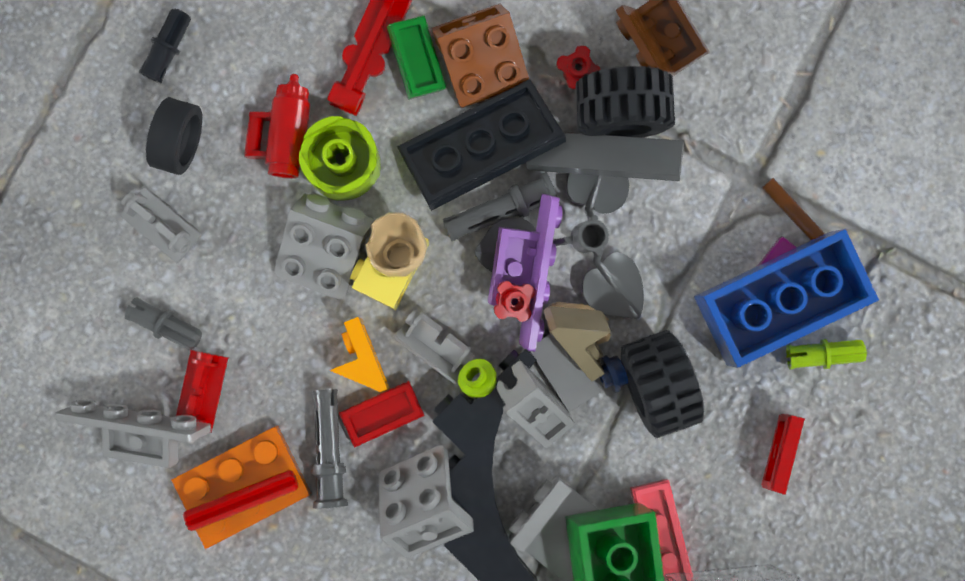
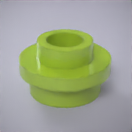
M471 360L463 366L459 373V387L469 397H485L496 386V370L487 360ZM478 373H480L479 378H478L477 380H475V381H472L473 378H474Z

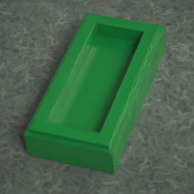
M425 15L389 24L387 30L408 100L444 91L446 86Z

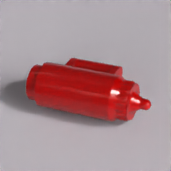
M291 74L287 84L278 85L276 96L272 99L271 112H249L244 153L245 158L265 160L269 175L288 179L298 178L299 170H302L299 164V150L304 140L303 137L308 130L311 105L308 100L309 91L307 88L300 86L297 74ZM264 121H270L267 150L260 151Z

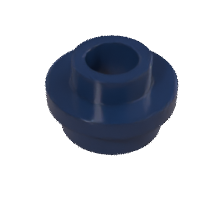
M607 355L601 357V365L605 374L600 376L599 379L605 389L611 387L614 393L621 391V386L628 384V377L621 360L617 355L611 358Z

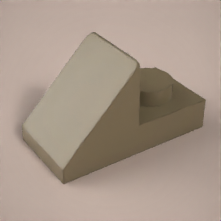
M549 306L544 309L550 332L591 382L604 375L605 373L599 360L604 355L596 342L610 333L604 313L599 310Z

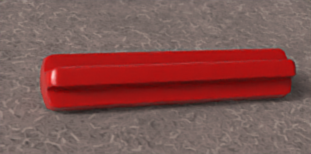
M292 470L285 471L185 511L183 513L185 525L189 531L200 529L298 489V481Z

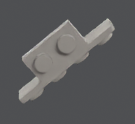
M76 400L71 402L70 407L56 412V421L102 428L103 457L171 468L178 464V441L193 442L211 432L210 423L197 422L194 416L181 415L172 418L162 416V412L158 410L134 412L128 411V406L125 405L97 406L93 400Z

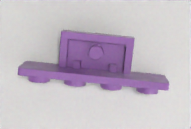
M542 194L536 231L499 227L488 303L494 306L497 305V287L503 281H509L519 286L526 283L533 286L535 296L531 299L529 307L532 314L527 321L522 322L519 336V344L524 349L532 352L536 351L537 342L542 340L544 334V321L541 319L543 304H547L550 296V283L547 281L549 266H553L556 258V245L553 243L555 228H559L562 220V206L559 205V198L548 194ZM517 298L511 300L512 305L518 302Z

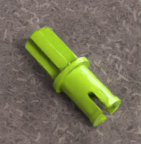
M821 339L818 344L786 346V358H790V361H787L789 370L823 366L824 369H830L831 365L864 362L867 357V349L862 340L828 343L827 339Z

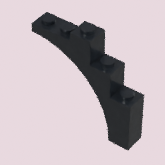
M527 349L523 350L520 354L513 350L498 365L503 372L496 378V386L489 395L477 397L470 403L461 393L455 399L448 394L433 409L438 416L432 422L464 453L461 458L454 454L448 460L451 496L473 518L474 528L473 532L444 543V547L478 581H538L535 574L517 554L514 546L510 544L495 502L492 477L495 438L504 411L503 407L505 406L497 391V383L502 381L508 389L515 387L517 378L513 375L512 366L520 360L530 369L537 360Z

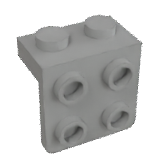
M305 193L289 211L274 269L275 274L282 279L335 299H343L348 292L351 282L350 276L356 265L361 246L371 234V224L375 219L365 216L361 210L356 208H343L330 203L324 196Z
M555 476L551 482L546 479L533 496L536 502L527 513L522 510L508 528L512 532L509 535L510 544L520 552L524 553L526 551L562 581H573L565 516L599 509L559 477Z

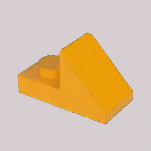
M356 317L344 322L347 330L341 333L344 344L349 354L356 353L358 359L329 371L379 392L390 389L362 318Z

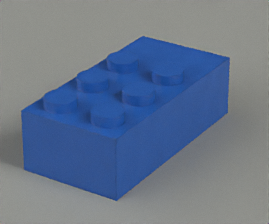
M846 229L830 231L694 296L725 364L735 368H739L879 301Z

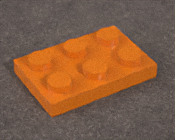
M274 426L172 479L173 485L187 511L288 470H292L298 481L297 490L197 529V534L205 549L312 494L279 426Z

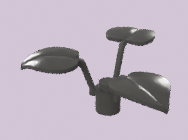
M569 174L566 185L568 197L574 203L586 205L584 211L588 221L577 224L573 228L571 236L554 239L553 243L556 246L572 244L581 253H594L593 262L597 268L589 270L582 280V295L587 305L595 310L602 311L607 316L640 318L644 302V290L640 272L633 260L620 252L610 253L601 262V256L604 254L603 248L609 240V231L604 223L598 221V216L592 212L593 208L598 213L608 214L621 208L628 197L629 180L625 177ZM513 216L493 224L475 248V256L487 270L492 272L499 227L536 231L529 221L522 217Z

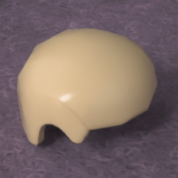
M387 213L371 224L372 233L369 242L366 243V251L371 264L377 271L387 277H404L422 264L426 255L427 242L415 219L405 213Z

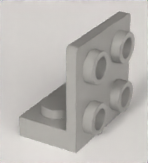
M439 445L379 472L380 538L404 557H412L474 531L473 518L452 500L448 450L443 445Z

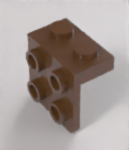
M649 0L638 9L621 5L616 9L620 17L616 21L617 26L628 41L633 39L640 51L636 54V58L641 66L664 70L675 76L710 53L679 0Z

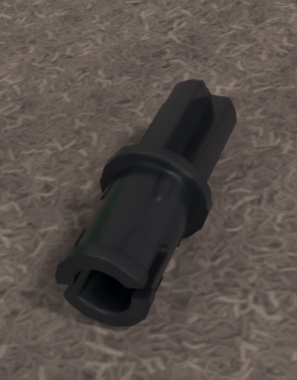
M176 8L170 10L157 38L152 37L151 42L153 45L138 73L154 82L162 83L174 55H179L180 53L177 48L191 21V17Z

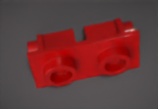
M195 350L190 351L176 416H194L197 422L210 423V433H212L228 357Z

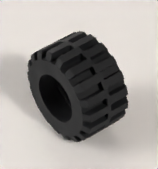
M645 66L614 67L595 71L576 82L578 131L584 135L643 138L660 134L675 125L673 76L664 70Z
M664 330L627 343L621 347V362L628 377L627 386L644 426L656 439L702 423L704 419V402L695 371L684 347L671 331Z

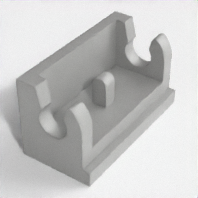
M519 360L512 366L513 375L517 378L515 387L508 389L502 381H498L497 391L505 403L503 407L505 413L541 445L547 448L576 424L559 397Z

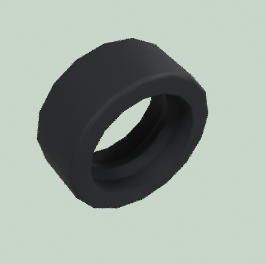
M167 97L160 103L151 121L146 141V160L150 167L177 175H182L189 168L201 137L203 119L200 106Z

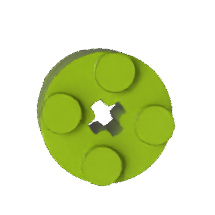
M331 116L319 120L307 130L299 150V164L305 177L318 192L332 200L343 201L358 198L372 188L380 176L381 159L371 133L363 124L340 116ZM338 153H342L346 159V163L341 166L337 163L335 157Z

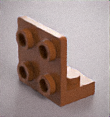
M501 3L431 28L435 43L441 50L460 107L463 108L497 96L529 79L510 12Z

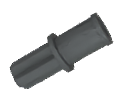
M138 297L131 301L136 306L135 308L128 305L125 319L152 331L155 338L164 337L188 350L194 349L199 344L202 337L201 330L174 317L172 311L166 310L164 312Z

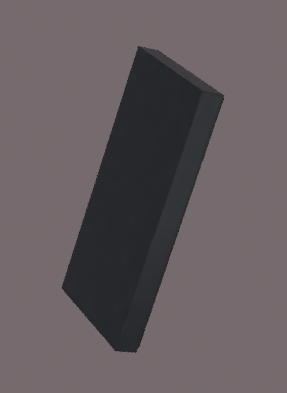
M528 79L397 146L429 209L432 211L565 143L566 137L531 79Z

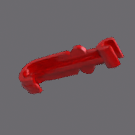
M370 0L354 34L357 45H348L342 52V59L348 67L341 82L336 81L333 84L327 99L330 101L329 105L354 116L359 114L365 100L363 90L369 77H378L385 71V61L381 55L389 53L392 46L387 26L404 20L412 0Z

